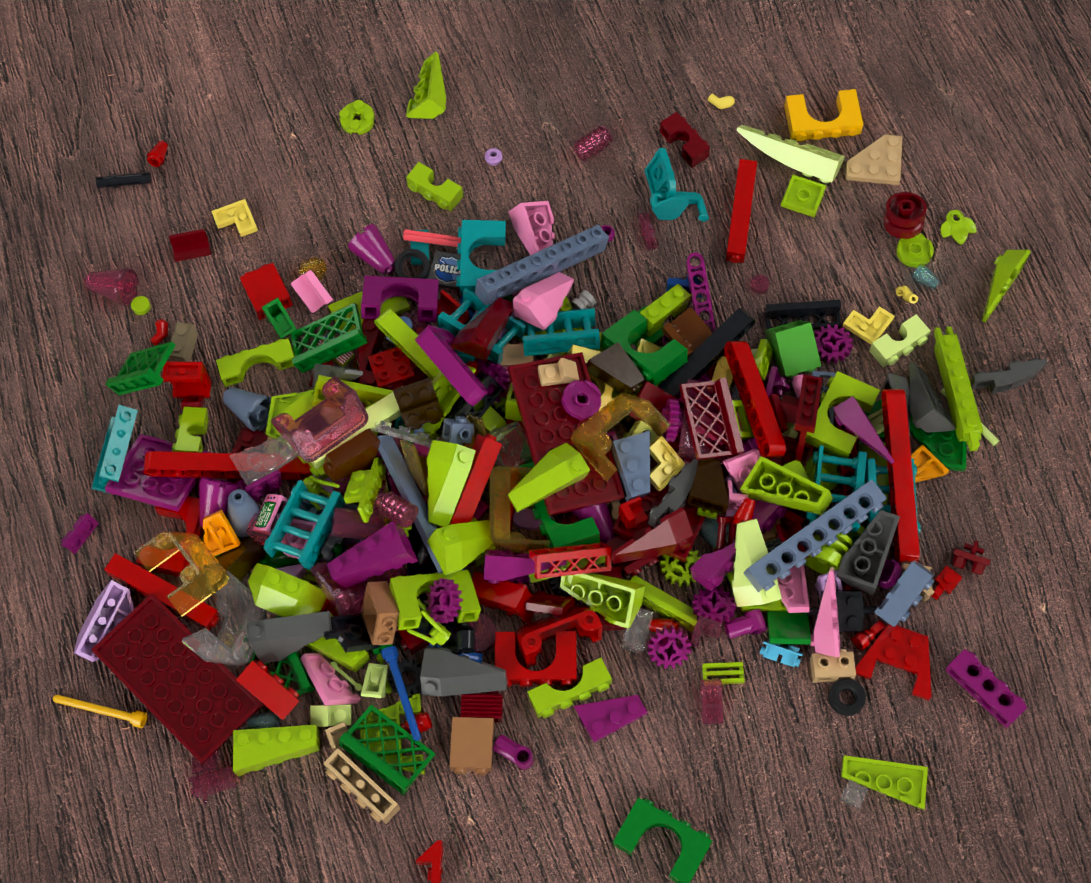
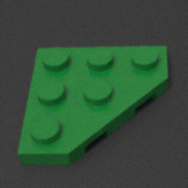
M910 419V434L921 445H924L948 470L963 472L966 470L967 442L958 441L955 430L927 433L922 428L918 429L915 427Z

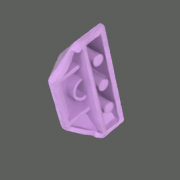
M110 580L96 599L78 634L74 654L91 662L99 660L91 649L134 610L128 588Z

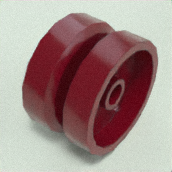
M900 192L891 196L886 202L885 230L890 235L901 239H909L919 235L924 227L927 209L924 199L911 192Z

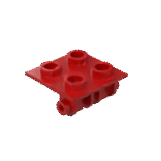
M398 347L368 356L378 388L415 376L409 358Z

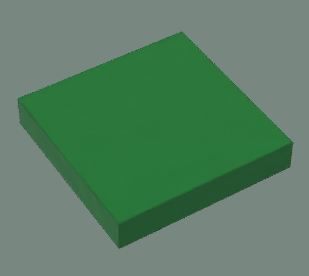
M767 611L770 644L811 645L807 612Z

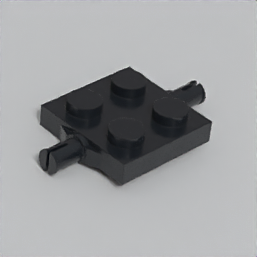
M836 590L839 632L863 631L864 614H875L876 605L864 606L862 590ZM819 607L809 608L807 616L818 615Z
M361 614L331 617L332 631L324 632L326 640L337 639L346 653L378 649L380 646L372 645Z

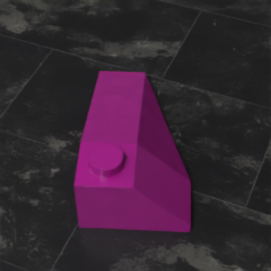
M854 396L833 408L837 414L834 418L839 426L844 425L847 431L889 463L895 462Z
M485 550L483 577L488 583L497 584L500 581L535 573V561L529 558V553L513 556L511 551ZM563 560L558 567L566 565V560ZM549 562L541 563V571L550 569L552 565Z

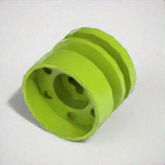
M813 533L814 539L820 541V536ZM840 533L836 536L838 540L830 546L827 544L821 547L823 551L815 557L810 555L806 558L807 562L805 565L821 574L828 573L830 567H834V570H839L844 555L853 546L852 539L846 534Z

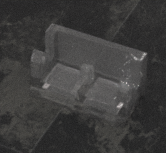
M639 609L629 629L625 628L620 649L635 653L644 651L654 612Z

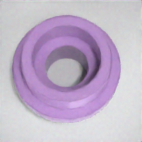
M496 148L487 150L485 153L486 162L492 166L498 165L502 161V152Z

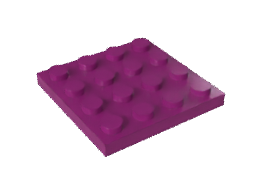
M140 434L125 456L119 481L109 480L105 490L111 494L178 512L199 478L151 477L143 473L145 453L150 451L172 452L173 442Z

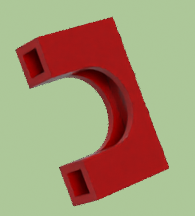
M189 496L178 512L155 506V510L159 515L184 521L186 523V534L183 540L172 548L163 549L142 544L136 560L138 566L148 571L186 578L187 573L192 568L191 560L193 554L195 555L198 550V538L202 536L204 531L203 527L200 526L199 498Z
M556 631L555 659L550 666L540 671L528 670L518 662L516 658V632H495V666L506 670L507 687H511V684H520V687H531L532 684L542 685L545 683L550 687L552 684H560L562 687H571L573 684H577L576 631Z

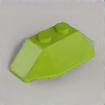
M256 563L248 580L255 605L281 617L319 613L329 595L328 592L302 579Z

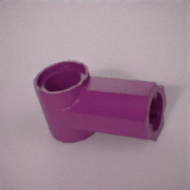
M761 609L752 610L742 617L724 622L729 639L746 634H760L768 629Z
M503 734L496 740L493 747L494 752L513 762L520 769L526 770L533 765L534 758L528 747L519 745ZM522 754L529 756L525 762H520L518 759Z

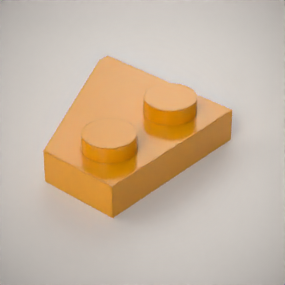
M924 445L911 454V459H914V464L917 466L915 483L945 476L949 473V470Z
M222 510L204 517L203 529L205 531L206 560L240 545V540Z

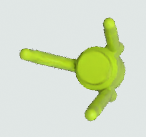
M312 475L303 480L308 488V492L317 495L322 493L328 497L331 496V493L322 489L320 484L335 488L340 487L339 484L317 479ZM310 501L318 511L321 510V507L316 502Z
M417 599L422 609L421 614L434 626L429 633L431 638L412 629H407V632L428 641L433 646L436 643L442 646L449 639L451 633L441 623L435 622L434 618L429 616L431 612L426 611L427 607Z

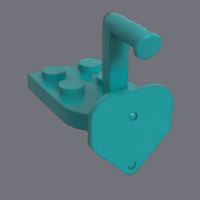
M659 148L644 169L651 191L650 204L653 212L659 220H674L682 214L689 204H696L699 211L698 219L702 222L707 221L709 216L703 197L695 192L676 191V180L670 164V158L666 148Z

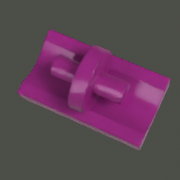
M772 367L771 371H767L765 381H762L763 384H767L765 390L768 396L778 394L781 397L790 388L785 383L786 379L781 378V375L777 372V367Z

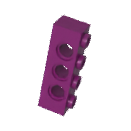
M964 649L945 669L956 682L1006 729L1028 708L1025 705V701L1020 696L1013 694L1009 690V686L1004 681L998 680L994 676L993 671L988 666H983L978 661V657L971 651L968 652ZM967 669L974 670L976 676L969 675ZM983 683L989 684L991 691L985 690ZM999 698L1005 699L1007 706L1001 705Z

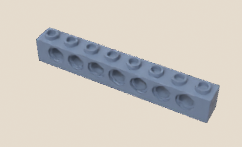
M598 224L477 279L475 294L484 306L491 304L499 297L504 298L605 251L609 237Z
M870 480L748 567L743 572L757 592H760L762 589L768 591L776 585L774 583L776 579L780 577L783 580L790 575L791 568L794 566L797 569L807 562L805 558L810 555L815 557L823 551L821 549L823 545L827 544L830 546L838 540L837 535L840 533L845 535L853 529L852 524L855 522L858 524L862 523L868 518L867 514L870 511L876 513L884 507L882 503L887 499L875 482ZM859 500L866 504V508L859 504ZM844 511L851 515V519L845 517ZM828 522L833 523L836 530L831 529ZM813 533L818 534L821 540H815ZM797 544L804 546L805 552L799 551ZM782 555L787 556L790 563L783 562ZM766 567H771L774 575L768 574Z

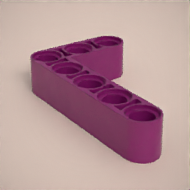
M694 252L688 256L686 261L692 306L698 316L701 313L708 315L709 320L703 322L714 333L716 328L704 259L701 254ZM697 259L700 264L692 266L690 260ZM700 277L703 283L697 285L693 282V278ZM703 295L706 301L700 303L696 300V296ZM665 334L663 335V338L661 340L662 347H664L667 344L665 342V339L667 338Z
M427 325L415 338V341L460 395L470 405L475 406L488 393L487 389L451 348L455 336L448 330Z

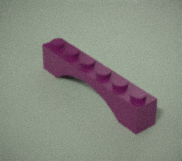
M754 500L756 503L753 519H757L762 536L773 528L774 523L786 514L787 507ZM735 541L721 550L702 555L690 568L692 578L710 591L715 586H719L728 572L730 573L734 570L733 565L736 557Z

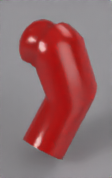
M163 319L156 321V334L149 339L154 346L158 345L168 336V323Z

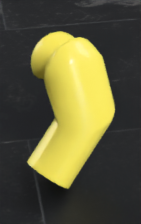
M712 93L708 97V101L718 109L729 108L735 103V99L732 96L718 98Z
M903 285L896 288V295L902 296L906 302L914 304L918 301V296L913 294L907 286Z

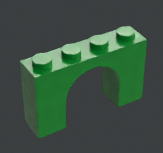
M633 310L601 333V345L606 350L619 342L644 376L645 381L656 386L688 362V349L675 339L653 353H640L630 347L631 344L648 332L647 319Z
M544 499L532 505L534 519L540 522V533L547 538V541H545L547 548L600 543V533L593 517L572 524H560L548 516Z
M638 797L615 837L613 846L631 856L646 831L655 827L667 828L676 834L681 844L680 856L668 878L676 883H690L713 841L709 839L710 835L702 830L697 832L691 828L692 825L683 819L678 821L672 817L673 814L664 808L659 810L654 807V803L645 797L643 799Z

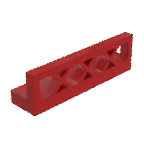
M602 542L529 550V558L535 561L536 579L611 571L612 547ZM600 556H605V566H597L595 564ZM581 558H586L589 561L584 568H579L576 565ZM563 560L571 563L566 570L558 568V565ZM549 562L552 565L547 572L541 573V563Z

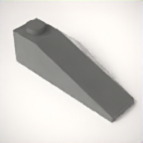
M911 362L910 412L913 417L911 419L915 427L918 429L922 428L927 433L954 431L956 426L949 412L947 410L944 411L940 405L943 402L933 391L934 387L927 375L914 362Z
M426 647L424 650L420 675L422 695L451 696L502 691L508 688L505 669L485 662L478 663L470 660V657L466 655L459 656L451 653L452 650L446 648Z

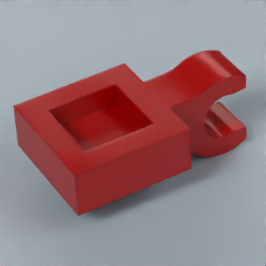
M946 565L934 580V583L938 586L934 589L931 597L937 601L944 591L950 594L963 577Z

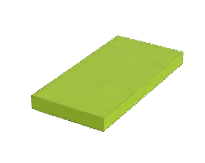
M363 291L328 305L330 312H336L350 304L356 303L362 325L364 320L361 319ZM406 297L387 299L382 304L381 314L388 308L397 315L410 310ZM353 311L349 312L345 318L350 319ZM343 321L338 329L343 330L347 322ZM352 324L349 331L356 329V325Z

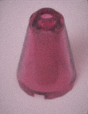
M124 268L89 272L85 277L87 289L121 305L131 304L132 300L137 296L138 291H135V287L139 285V281L134 270Z

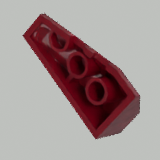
M499 297L458 332L451 344V348L486 361L514 311L513 302Z

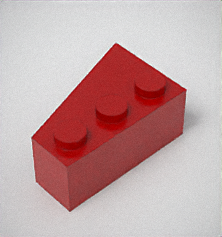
M474 572L472 582L479 604L493 610L498 608L507 611V616L512 617L515 614L520 616L524 623H530L534 612L526 610L525 602L533 595L525 584L520 582L516 584L511 583L510 580L500 581L497 584L488 583L487 580H484V572Z

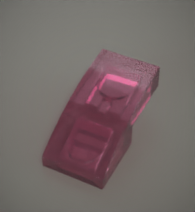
M721 679L700 680L703 724L724 723Z

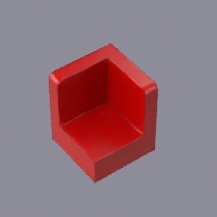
M640 496L619 505L618 515L627 530L648 520L641 507L642 499Z

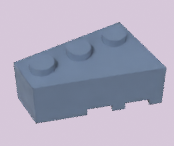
M650 431L618 439L610 444L626 502L638 496L641 498L645 497L650 492Z
M916 560L912 561L874 613L893 627L900 621L904 623L911 614L908 611L912 605L916 607L923 598L920 595L924 589L928 591L935 582L932 579L935 574Z

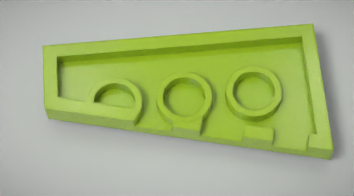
M843 756L842 778L925 810L928 767Z

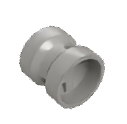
M583 290L579 297L573 299L570 303L573 310L593 307L596 304V300L588 291Z

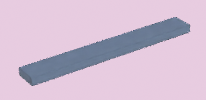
M377 436L380 440L378 450L438 573H443L427 542L435 529L438 528L435 524L428 522L426 503L393 436Z

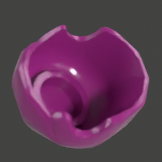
M886 559L877 585L882 588L894 587L902 576L903 570L900 564L893 559L891 561Z

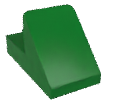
M278 297L262 306L267 321L272 324L280 339L297 330Z

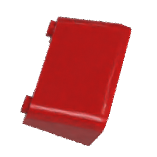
M577 605L575 608H570L563 616L551 615L520 627L516 631V642L526 667L530 668L536 665V656L542 653V642L556 637V631H572L576 629L579 638L583 636L588 637L592 643L602 640V624L598 615L586 605Z

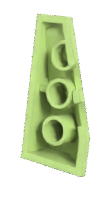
M757 519L738 523L735 541L736 557L733 565L734 580H732L736 607L762 605L782 599L777 579L774 581L776 585L768 591L762 589L760 592H757L743 572L767 555L768 550ZM766 567L767 573L774 575L773 569Z

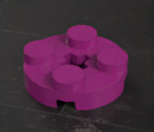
M576 380L565 388L561 403L569 415L582 421L591 418L598 412L601 407V393L592 382ZM577 396H584L586 403L578 402Z

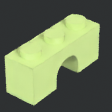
M917 314L901 324L899 334L904 340L895 341L888 334H885L872 342L869 352L883 368L888 364L893 365L899 360L900 356H907L914 350V347L917 345L922 346L928 341L930 329Z

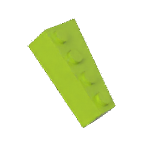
M760 456L740 488L743 494H748V498L819 515L825 513L833 500L830 490Z

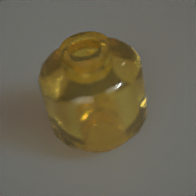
M316 256L302 261L301 269H299L300 276L306 271L312 270L318 280L325 278V273L327 272L324 260Z

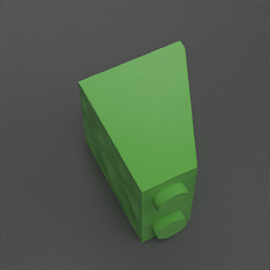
M797 320L765 330L766 337L773 349V356L780 375L793 378L800 372L810 373L816 371V368L821 366L811 322Z

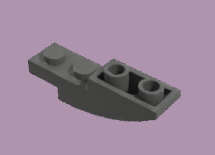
M1034 358L1024 362L1016 360L1009 363L1005 371L999 369L990 373L977 372L973 374L970 380L972 389L990 387L991 394L1014 389L1036 377L1046 366L1047 359L1040 360L1039 358Z
M696 459L690 464L687 462L682 467L681 473L678 476L674 475L670 479L668 493L663 497L662 503L658 507L654 506L649 512L648 524L653 528L661 522L660 519L685 506L689 499L697 471L698 461Z

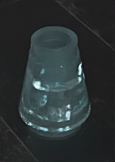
M920 264L912 274L915 281L932 289H935L940 282L926 265L922 266Z
M273 711L253 715L247 723L248 727L253 729L279 727L280 718Z

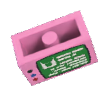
M267 494L252 530L268 538L289 499L282 495Z

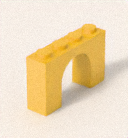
M856 89L838 91L836 104L839 116L829 122L817 121L809 115L804 94L786 96L784 108L790 139L804 141L860 135L863 128V120Z

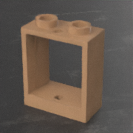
M387 581L367 582L361 615L372 645L393 644L399 610Z

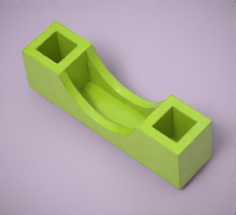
M289 338L279 339L267 345L262 344L251 350H242L231 356H223L221 359H217L216 362L224 386L228 387L243 382L247 370L258 363L272 364L279 371L294 367L292 361L294 353Z
M599 658L583 666L582 678L574 688L559 691L545 683L527 691V694L537 717L543 716V718H547L553 715L554 711L562 708V710L567 709L573 705L572 702L579 699L584 701L590 698L591 694L596 691L603 692L610 688L609 685L612 684V678L602 658Z

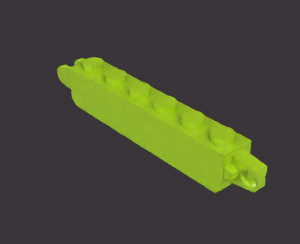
M951 326L946 327V335H942L940 327L934 329L936 340L934 352L951 416L956 426V435L958 441L967 442L969 451H978L983 427L957 334L953 333Z

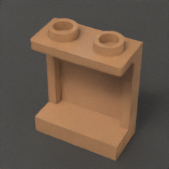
M452 717L449 765L451 771H454L455 774H467V771H472L477 775H487V772H492L494 718Z

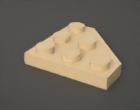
M883 135L849 159L846 164L845 180L899 185L901 178L902 136Z

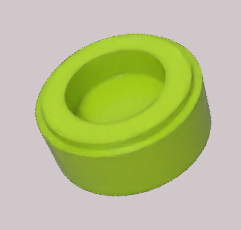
M138 296L132 300L131 308L135 314L145 315L150 311L151 304L146 297Z

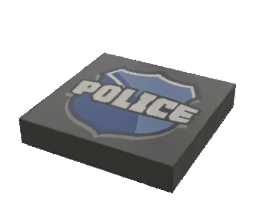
M436 250L428 279H439V287L460 291V287H456V278L460 276V270H457V259H461V255Z

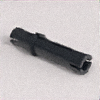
M150 172L126 175L112 174V176L96 177L97 188H118V186L152 183Z

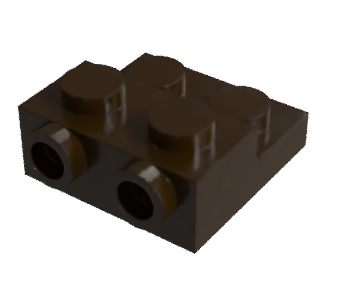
M431 378L393 390L407 429L418 430L423 426L422 424L428 422L436 424L444 417Z

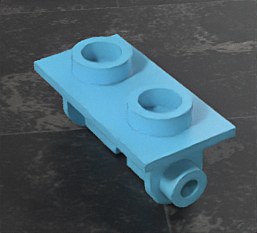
M769 639L768 641H763L766 647H761L760 654L764 658L777 661L780 654L783 655L780 663L799 667L801 659L797 657L798 655L803 656V652L799 651V647L788 644V647L780 644H770Z

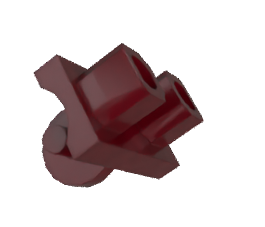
M974 540L972 545L964 544L963 548L970 550V553L959 549H953L952 555H954L952 566L963 569L966 559L973 561L970 572L982 575L985 567L989 566L991 560L975 555V553L983 555L985 550L978 547L979 541Z

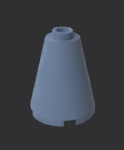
M234 387L224 392V404L250 430L254 432L255 430L261 431L267 427L271 397Z
M241 489L234 490L228 497L227 519L237 537L245 538L258 534L252 528L261 507L247 492Z

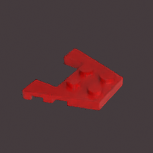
M888 624L855 667L856 675L870 680L876 661L917 675L911 695L929 701L931 699L928 636L897 625L893 627Z

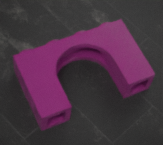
M364 276L361 319H377L381 315L382 304L387 299L407 297L414 300L418 305V321L436 322L439 279Z

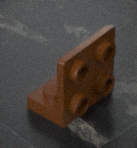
M692 307L688 308L671 323L665 324L661 330L670 341L675 339L688 349V357L713 334Z

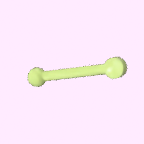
M335 661L330 663L338 673L355 686L356 691L362 690V684L356 683L338 667Z

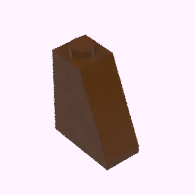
M370 428L366 429L326 454L323 464L324 472L332 481L351 476L352 472L371 470L374 458H376L380 440Z

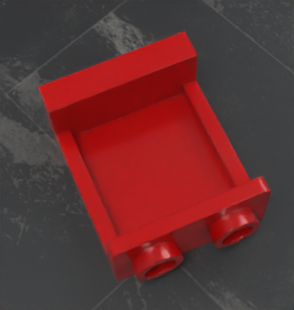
M273 262L265 264L252 272H246L243 276L239 277L259 320L266 318L262 306L277 297L285 309L293 306L290 295Z
M167 361L165 363L162 378L164 379L163 382H171L173 398L204 395V399L210 398L212 381L203 362Z

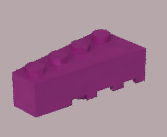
M392 521L329 562L327 567L332 579L342 587L347 588L368 580V577L380 576L385 574L384 572L393 568L396 570L403 567L406 563L410 562L412 564L418 562L405 530Z

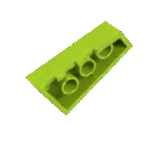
M317 725L233 730V772L238 777L251 771L261 770L263 767L283 763L285 760L295 759L320 751V730Z

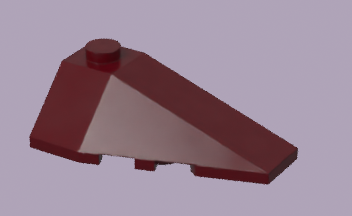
M681 507L660 519L661 524L654 529L649 527L644 530L645 532L638 540L633 538L612 552L611 562L616 564L675 553L680 549L683 551L689 548L692 543L693 532L684 508Z

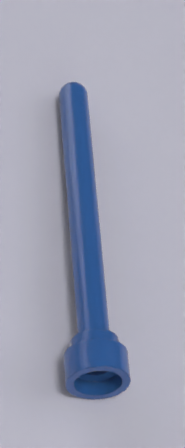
M390 646L381 651L382 658L386 660V663H389L412 737L415 741H419L421 735L397 664V656L399 654L396 646Z

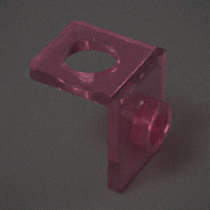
M255 513L246 533L250 537L255 538L254 541L256 543L264 545L265 540L270 535L253 530L259 516L258 513Z

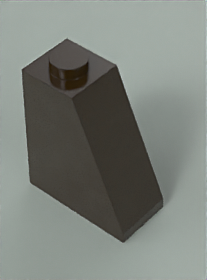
M619 342L592 357L586 363L590 374L623 395L630 392L634 394L642 387L641 384L645 380Z
M714 458L699 461L687 505L726 515L729 500L720 461Z
M245 537L240 541L241 543L238 547L220 554L203 568L213 582L237 585L256 563L267 554L262 541L258 538Z

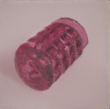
M600 125L597 129L592 130L591 133L581 137L580 140H576L574 150L577 156L585 162V155L588 158H592L591 152L596 155L598 153L597 149L603 151L602 145L606 148L609 147L608 141L613 142V139L606 127Z
M392 491L379 494L374 503L376 512L403 528L412 525L419 511L418 506L401 498Z

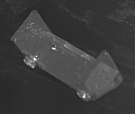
M226 571L205 582V585L218 596L216 608L225 617L218 637L204 628L183 638L182 643L206 662L242 666L250 661L253 649L248 641L247 622L264 620L267 610L257 607L252 592L229 571Z

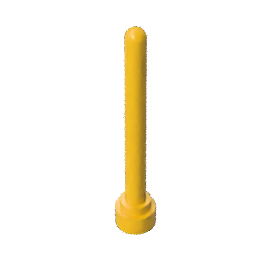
M61 695L53 697L55 703L127 720L133 727L142 729L147 721L146 712L136 711L129 713Z

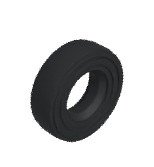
M844 678L836 681L831 686L828 693V701L836 713L843 716H852L860 712L865 705L866 694L860 683L853 679ZM842 690L853 692L855 701L852 704L846 705L840 701L839 693Z

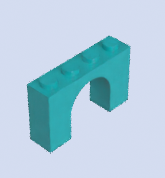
M462 220V227H458V238H461V243H458L457 254H461V259H457V270H460V276L456 278V287H460V294H463L465 288L475 292L477 279L497 271L476 267L470 261L469 256L474 249L480 246H505L506 221Z

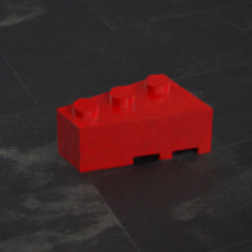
M253 660L236 680L278 717L284 720L301 701L298 698L300 694L292 687L288 689L282 684L284 680L277 674H271L267 670L268 667L262 661Z

